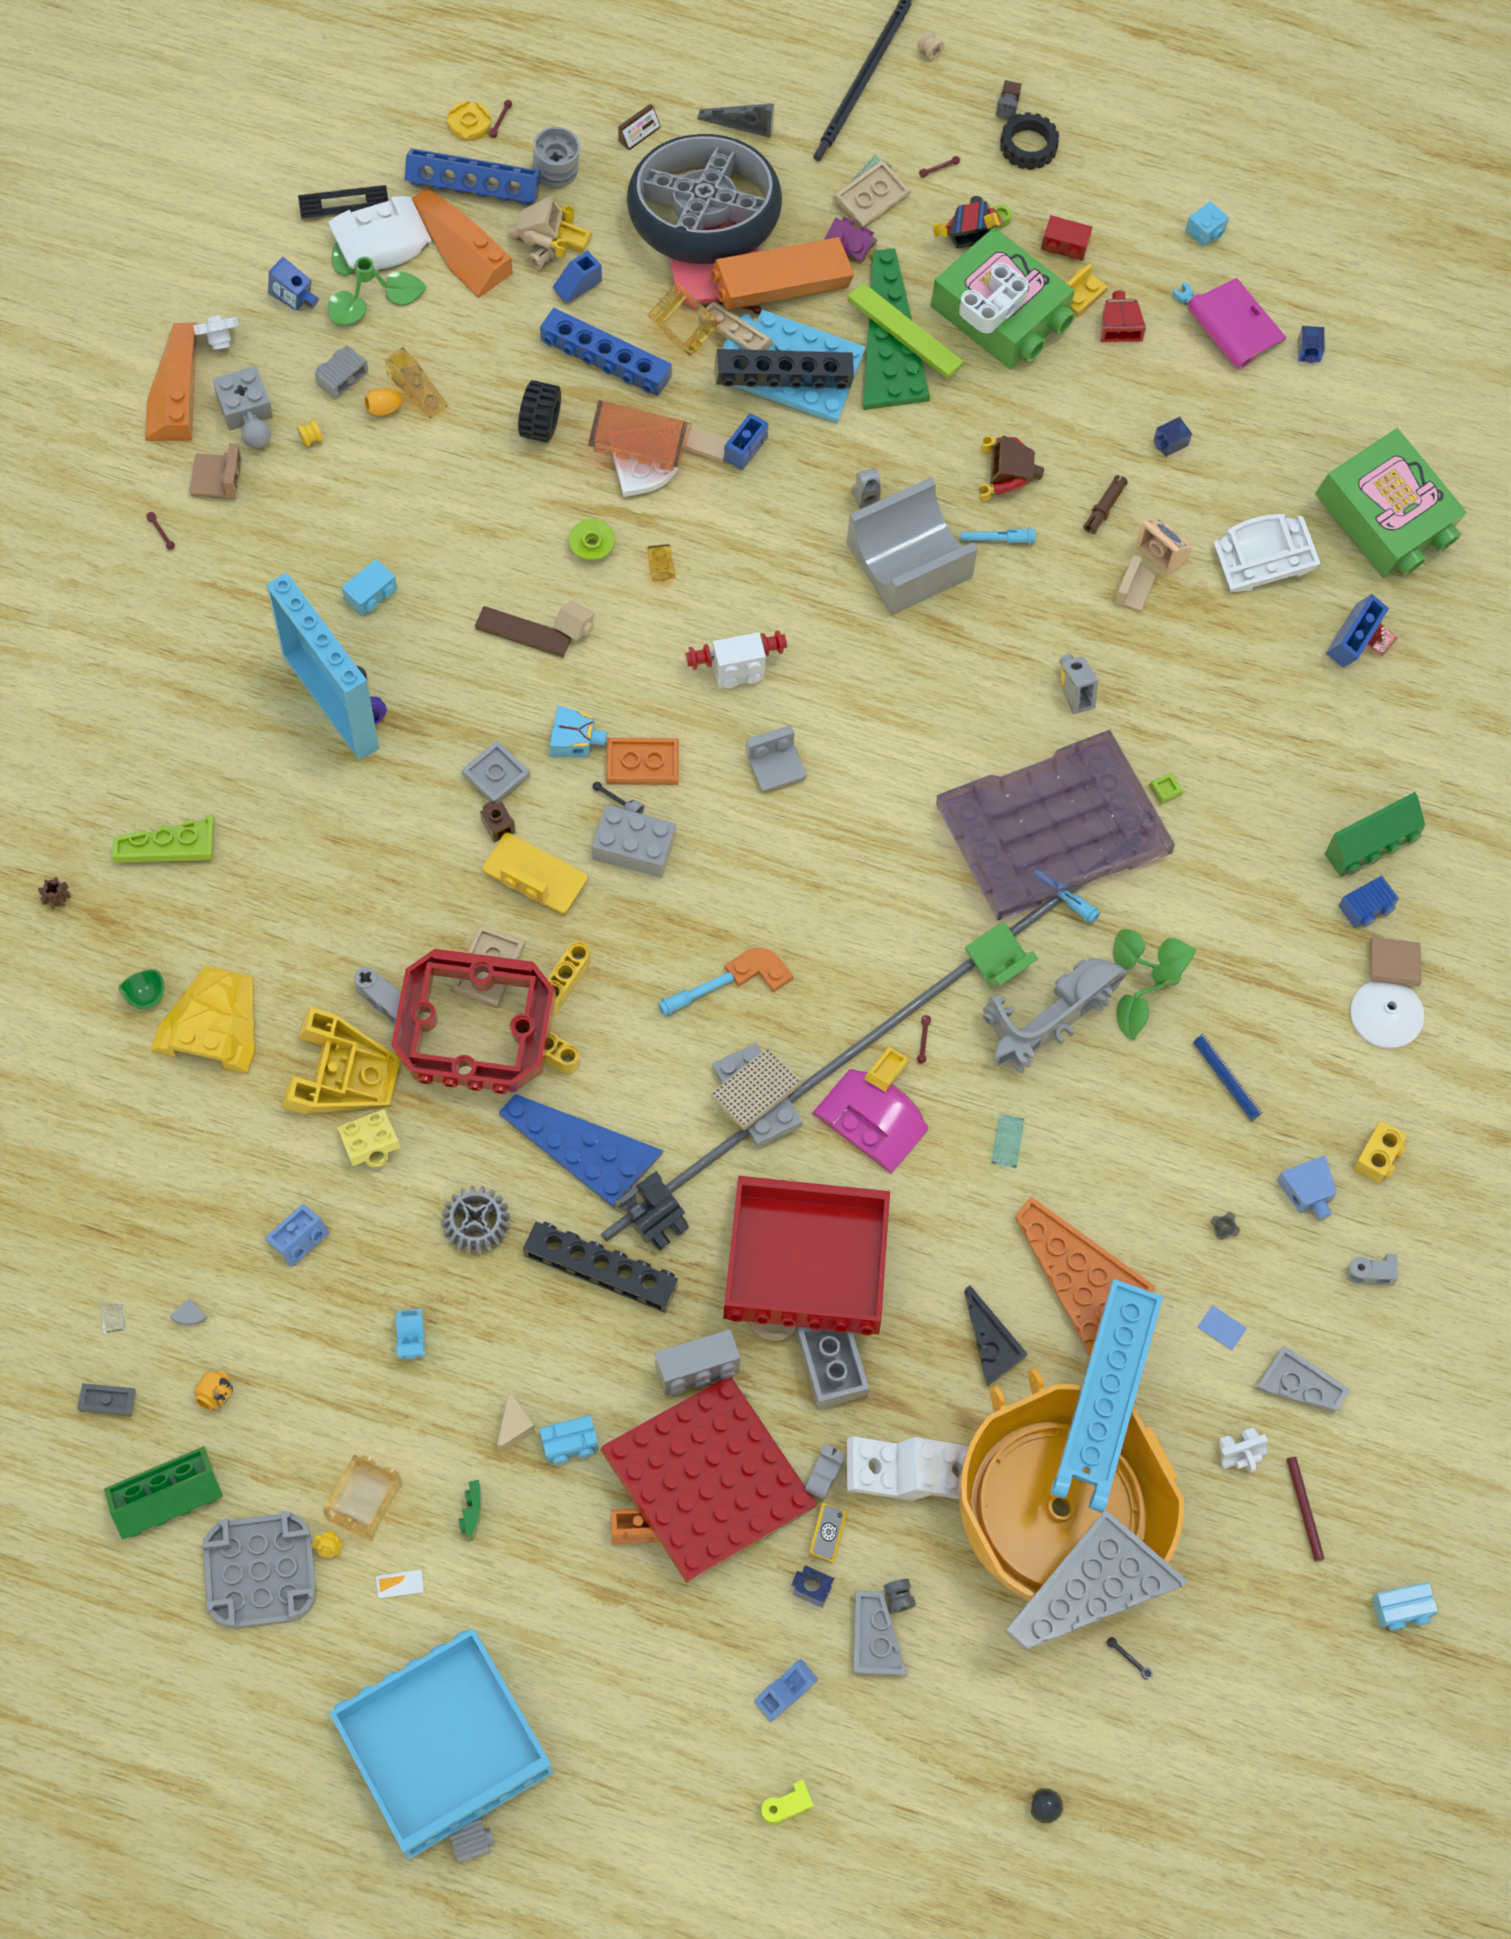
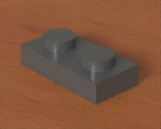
M82 1383L78 1410L79 1412L132 1417L136 1390L135 1388Z

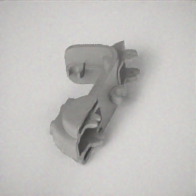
M1090 958L1087 961L1081 960L1074 966L1072 973L1068 976L1063 974L1055 982L1054 993L1059 1000L1019 1030L1008 1018L1012 1015L1014 1007L1011 1006L1005 1010L1002 1004L1005 1003L1006 998L1001 997L998 999L995 995L991 996L988 1005L983 1008V1019L989 1026H993L1000 1039L994 1055V1067L1012 1061L1015 1069L1023 1073L1024 1068L1021 1066V1063L1025 1064L1026 1067H1030L1031 1062L1029 1058L1033 1059L1034 1052L1043 1048L1054 1038L1058 1043H1064L1065 1039L1061 1036L1062 1032H1067L1069 1036H1072L1074 1030L1071 1025L1092 1008L1102 1011L1103 1007L1099 1004L1100 1002L1108 1006L1109 1000L1107 996H1112V992L1125 979L1127 971L1118 964L1108 960Z

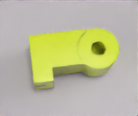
M803 1780L793 1784L794 1792L779 1799L772 1797L764 1801L761 1814L765 1822L772 1825L779 1824L813 1809L814 1805Z

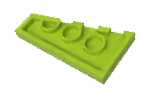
M213 814L205 816L204 820L193 822V819L182 821V825L168 827V825L160 826L158 830L152 832L143 830L114 837L113 862L212 860Z

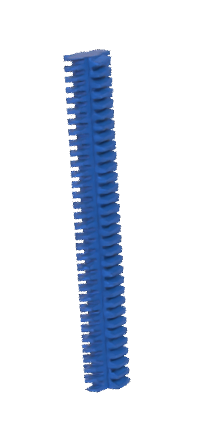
M1204 1034L1200 1035L1193 1042L1194 1045L1200 1050L1201 1055H1204L1203 1057L1211 1065L1210 1067H1213L1212 1070L1220 1077L1221 1082H1224L1223 1084L1231 1092L1230 1094H1233L1232 1097L1237 1099L1236 1102L1240 1104L1241 1109H1244L1245 1114H1248L1247 1117L1251 1119L1250 1121H1254L1263 1112L1259 1113L1261 1109L1258 1110L1259 1107L1255 1108L1257 1104L1254 1106L1255 1102L1252 1103L1253 1100L1250 1101L1252 1098H1248L1250 1094L1247 1095L1248 1092L1244 1093L1246 1089L1243 1091L1244 1087L1241 1088L1242 1085L1239 1086L1241 1082L1237 1083L1239 1080L1235 1081L1237 1077L1233 1078L1235 1076H1232L1233 1072L1230 1074L1231 1070L1228 1071L1229 1068L1226 1069L1228 1066H1224L1226 1062L1220 1061L1222 1058L1219 1059L1220 1055L1217 1056L1219 1053L1215 1054L1216 1051H1213L1215 1048L1211 1049L1213 1045L1210 1046L1211 1043L1208 1044L1209 1041L1206 1042L1208 1038L1204 1039L1206 1036L1203 1037Z

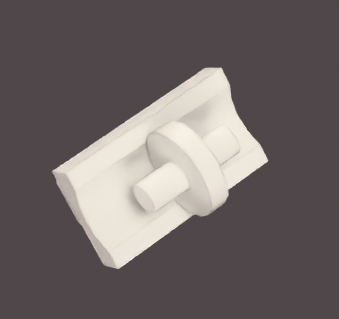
M1254 1428L1244 1430L1241 1433L1243 1442L1235 1444L1232 1436L1220 1438V1464L1223 1469L1236 1465L1238 1469L1246 1467L1248 1472L1252 1473L1256 1471L1255 1463L1263 1461L1262 1456L1267 1455L1266 1443H1268L1265 1434L1260 1436Z

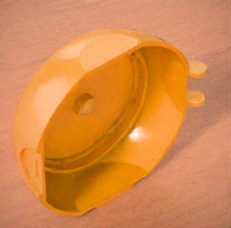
M1036 1368L1028 1370L1032 1395L1006 1407L1004 1394L997 1385L989 1389L994 1413L990 1414L982 1423L968 1447L963 1460L959 1484L961 1519L975 1554L987 1571L999 1583L1027 1601L1032 1599L1102 1514L1089 1508L1090 1498L1095 1486L1071 1478V1484L1064 1499L1051 1495V1488L1058 1472L1082 1386L1055 1384L1044 1389L1043 1378ZM1133 1408L1104 1511L1107 1510L1168 1563L1177 1547L1182 1531L1184 1498L1175 1483L1178 1476L1150 1426L1145 1428L1136 1409ZM1083 1468V1472L1089 1474V1470ZM1060 1500L1064 1502L1068 1508V1515L1063 1517L1056 1515L1052 1509L1053 1501Z

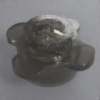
M1227 1212L1224 1216L1212 1217L1211 1224L1214 1226V1232L1218 1239L1223 1240L1239 1234L1240 1228L1236 1226L1233 1213Z

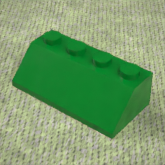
M1413 792L1334 833L1325 855L1340 877L1347 873L1352 875L1358 872L1366 863L1374 864L1381 859L1382 855L1388 852L1393 854L1403 844L1407 842L1412 844L1421 838L1425 821L1418 795Z
M204 1446L104 1488L110 1514L122 1540L128 1537H135L153 1526H161L167 1520L179 1515H186L195 1508L212 1504L217 1499L223 1497Z

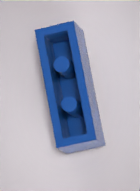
M1373 594L1359 601L1326 654L1343 668L1356 661L1389 608Z

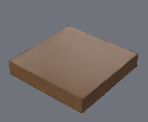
M1372 937L1370 940L1371 981L1419 987L1421 984L1420 943Z

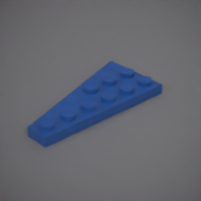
M517 1094L499 1111V1116L612 1208L616 1206L615 1201L630 1191L663 1154V1150Z

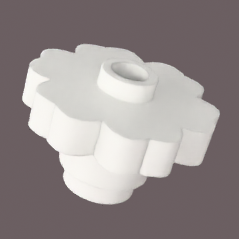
M221 315L207 318L208 322L193 325L195 335L206 333L212 350L230 347L229 341H231L228 328L239 326L237 316L221 319Z

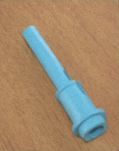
M1028 527V529L1009 528L1007 531L961 532V541H1007V544L1028 543V545H1031V543H1035V529Z
M1039 869L1034 871L1032 877L1066 901L1070 909L1084 918V922L1093 924L1098 919L1100 911H1098L1097 906H1091L1078 894L1074 896Z
M728 972L688 992L683 990L667 999L663 997L661 998L662 1001L658 1002L659 1008L664 1016L673 1015L672 1012L692 1004L691 1000L734 981L731 972Z

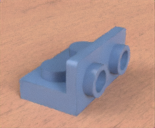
M302 1204L268 1234L265 1239L285 1258L290 1266H294L329 1234V1230L319 1216Z

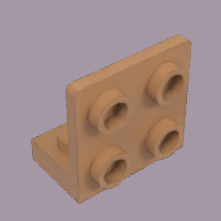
M229 443L228 452H225L224 455H195L190 495L236 499L242 463L239 444Z

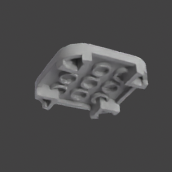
M281 1511V1514L228 1520L226 1518L217 1521L218 1523L209 1530L206 1537H203L202 1549L204 1550L206 1604L209 1613L218 1624L226 1628L241 1629L287 1623L302 1619L311 1611L316 1599L313 1547L311 1546V1533L308 1525L302 1518L292 1514V1512Z

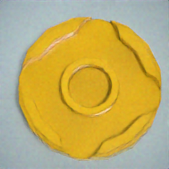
M463 101L457 103L449 111L448 128L459 139L466 141L477 140L487 134L491 127L490 113L487 107L479 102L470 103V101Z

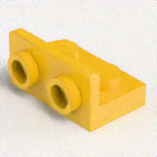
M1090 263L1084 268H1079L1070 281H1065L1075 290L1071 310L1075 312L1077 318L1104 295L1108 288L1107 285L1092 274L1093 266Z

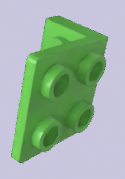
M1005 922L999 923L965 947L968 955L990 988L1002 985L1039 959L1034 951L1028 953L1023 951Z

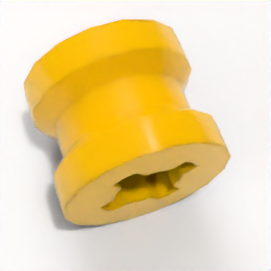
M314 419L310 420L307 425L297 426L300 439L306 448L311 446L312 442L323 441L320 428Z

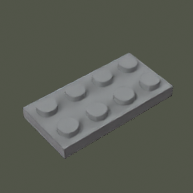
M755 1043L712 1063L713 1070L721 1084L761 1054L762 1051L758 1044ZM787 1096L748 1127L747 1130L758 1148L803 1125Z

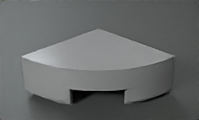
M190 1299L170 1315V1318L180 1325H197L208 1319Z

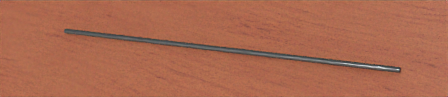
M1134 835L1064 888L1073 894L1140 844L1141 840L1137 835ZM1056 894L1010 928L1013 936L1015 937L1061 903L1063 899ZM969 958L804 1081L801 1086L788 1095L790 1102L796 1101L974 968L976 965L972 959ZM741 1128L665 1186L669 1192L673 1193L748 1137L750 1133L747 1129L744 1131ZM645 1201L641 1203L643 1209L649 1207ZM626 1214L603 1231L601 1235L605 1241L610 1240L629 1226L633 1216Z

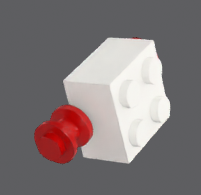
M779 630L775 631L774 636L771 637L758 632L713 641L712 650L709 649L708 644H704L702 650L696 651L693 647H688V652L685 653L687 667L691 666L692 670H697L699 664H706L708 668L713 666L718 688H733L745 683L755 684L760 680H764L766 657L769 656V652L777 650L779 654L784 653V648H787L786 636L781 634Z

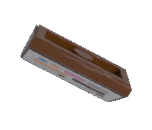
M652 104L647 105L618 126V141L626 149L631 150L660 129V122Z

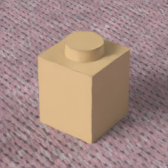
M571 600L560 608L554 628L578 641L584 635L588 636L594 627L592 621L595 613Z

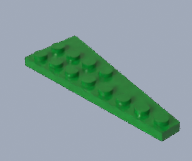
M896 249L873 251L871 289L912 320ZM869 318L864 410L928 402L930 394L921 358Z

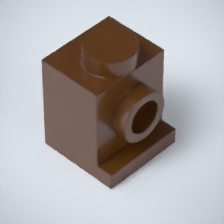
M491 801L483 806V810L480 811L481 821L494 843L499 841L505 833H516L515 822L510 817L502 801L499 803Z

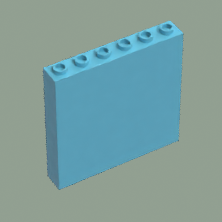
M288 573L266 584L283 658L360 761L379 749L366 678Z
M474 1628L458 1633L454 1640L445 1645L440 1644L434 1647L430 1654L425 1657L410 1661L406 1668L401 1671L389 1673L382 1679V1682L375 1686L363 1688L356 1697L349 1701L339 1702L329 1712L407 1860L554 1774L550 1761Z

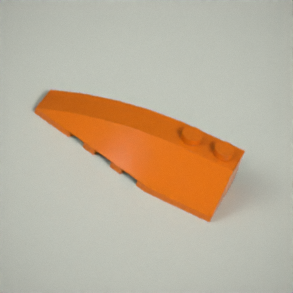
M427 188L412 198L431 239L437 245L439 253L443 255L449 270L478 298L513 274L512 258L486 232L454 205Z
M173 323L147 398L146 441L192 440L197 336L194 333L193 325H197V323Z

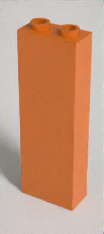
M840 237L716 259L711 270L712 281L716 283L718 288L719 300L724 303L726 310L849 287L854 277Z

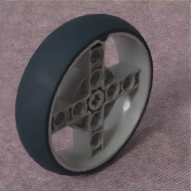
M692 134L674 138L660 144L639 162L629 182L627 206L631 221L637 232L656 251L682 262L715 264L716 259L748 254L769 237L780 216L782 192L779 179L772 165L752 146L727 136ZM705 168V170L689 172L682 177L673 175L676 172L687 169ZM732 173L738 174L753 183L763 194L764 198L736 191L734 183L730 180ZM644 199L673 206L676 215L679 217L677 224L673 225L657 216L647 206ZM726 221L739 223L723 229L704 230V228L718 226Z

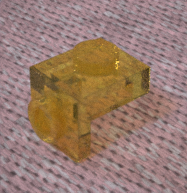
M670 544L648 546V564L652 581L675 579Z

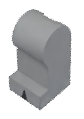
M876 468L856 473V484H853L852 491L859 508L869 506L880 500L881 483ZM873 495L871 499L865 500L867 497Z
M1386 1254L1382 1261L1356 1257L1347 1268V1277L1355 1284L1394 1286L1398 1280L1397 1254Z
M824 1444L805 1491L824 1500L844 1463L846 1454Z

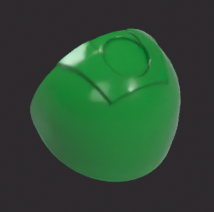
M148 969L128 977L119 985L118 989L128 1004L138 1009H148L157 1004L163 997L164 981L158 970Z

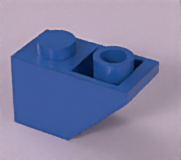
M587 250L569 262L553 285V290L566 304L602 281V265Z

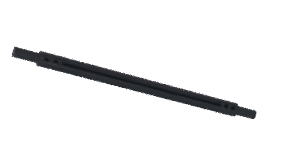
M899 0L822 135L821 143L813 155L816 161H821L828 147H831L910 9L912 0Z

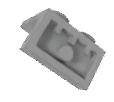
M791 725L746 739L745 753L762 792L806 778L807 774L794 746V730Z

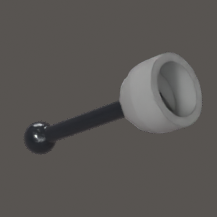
M600 782L593 783L592 787L595 791H601L624 806V810L643 814L644 804L636 800L625 802L603 788Z

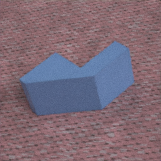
M799 1659L781 1678L770 1684L754 1702L772 1722L801 1698L819 1679L805 1662Z

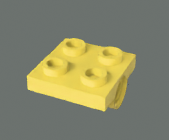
M385 1109L337 1127L352 1166L366 1161L370 1167H380L387 1162L388 1152L401 1148Z

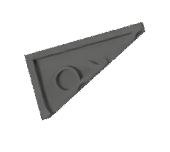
M772 103L700 109L698 114V120L771 138L773 132L774 104Z

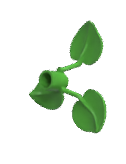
M337 242L335 243L332 252V264L335 271L343 276H348L355 272L357 284L354 295L348 291H339L330 297L328 312L331 322L334 324L350 325L358 322L365 315L366 303L357 297L359 296L361 283L371 281L374 276L384 288H388L386 296L389 301L396 305H408L414 302L426 290V285L419 278L406 272L390 273L387 277V283H385L378 270H374L373 261L369 257L358 258L354 264L355 269L349 268Z
M1122 929L1118 932L1113 948L1115 963L1125 970L1132 969L1136 961L1153 968L1152 978L1157 983V985L1136 992L1134 997L1126 994L1120 999L1116 1011L1117 1021L1122 1032L1128 1038L1135 1040L1137 1034L1146 1025L1149 1017L1148 1004L1145 999L1139 997L1157 989H1164L1165 985H1177L1181 980V974L1197 951L1196 948L1187 945L1179 939L1168 938L1161 944L1158 950L1157 957L1160 964H1153L1140 958L1145 951V943L1140 934L1130 929Z

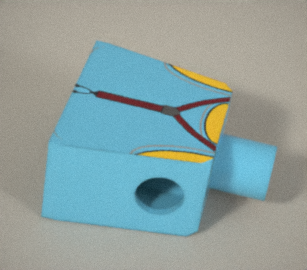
M557 707L550 742V757H588L592 744L606 745L607 732L595 730V718L593 716L566 707Z

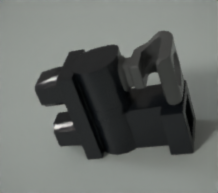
M657 1171L615 1201L617 1208L633 1216L630 1223L641 1235L644 1242L650 1241L658 1251L671 1242L663 1232L665 1228L670 1226L676 1236H679L689 1228L683 1217L686 1212L669 1192ZM637 1193L641 1195L649 1206L647 1209H643L640 1203L637 1204Z

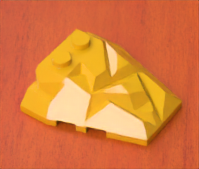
M204 965L178 1002L158 1026L151 1051L176 1057L178 1051L211 1058L222 1061L225 1069L248 1074L255 1054L253 976Z

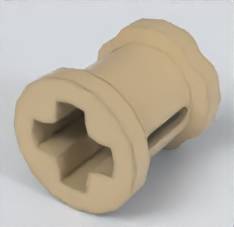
M543 246L534 253L530 252L527 255L531 266L538 271L542 270L543 265L550 259L554 260L557 257L554 248L550 247L548 249Z

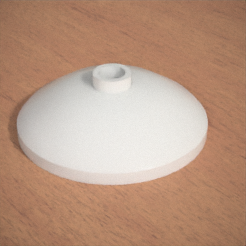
M1371 981L1362 986L1355 994L1350 1006V1018L1356 1032L1369 1044L1383 1049H1397L1410 1044L1419 1035L1424 1024V1009L1419 997L1408 986ZM1387 1005H1392L1395 1010H1390Z

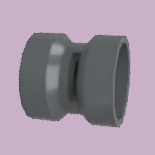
M908 1578L884 1585L885 1594L890 1598L889 1608L891 1613L906 1611L916 1606L915 1598L910 1594L911 1584Z

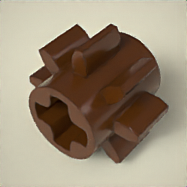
M57 877L49 881L45 879L43 888H38L40 895H42L40 898L42 904L49 903L52 909L60 905L64 907L66 898H71L69 891H67L69 888L67 882L60 883Z

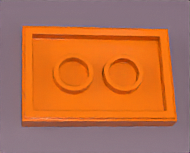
M607 738L606 783L678 785L679 738Z

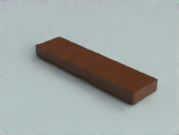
M483 606L475 624V629L563 658L572 639L560 630Z

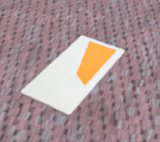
M421 1570L376 1576L378 1598L424 1592Z

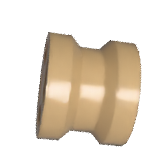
M929 31L921 37L917 48L921 52H925L927 58L932 60L942 52L944 42L936 39V35Z

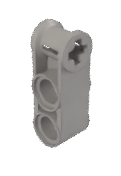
M369 967L360 968L354 977L357 992L395 1025L401 993L394 985L383 979L373 969Z

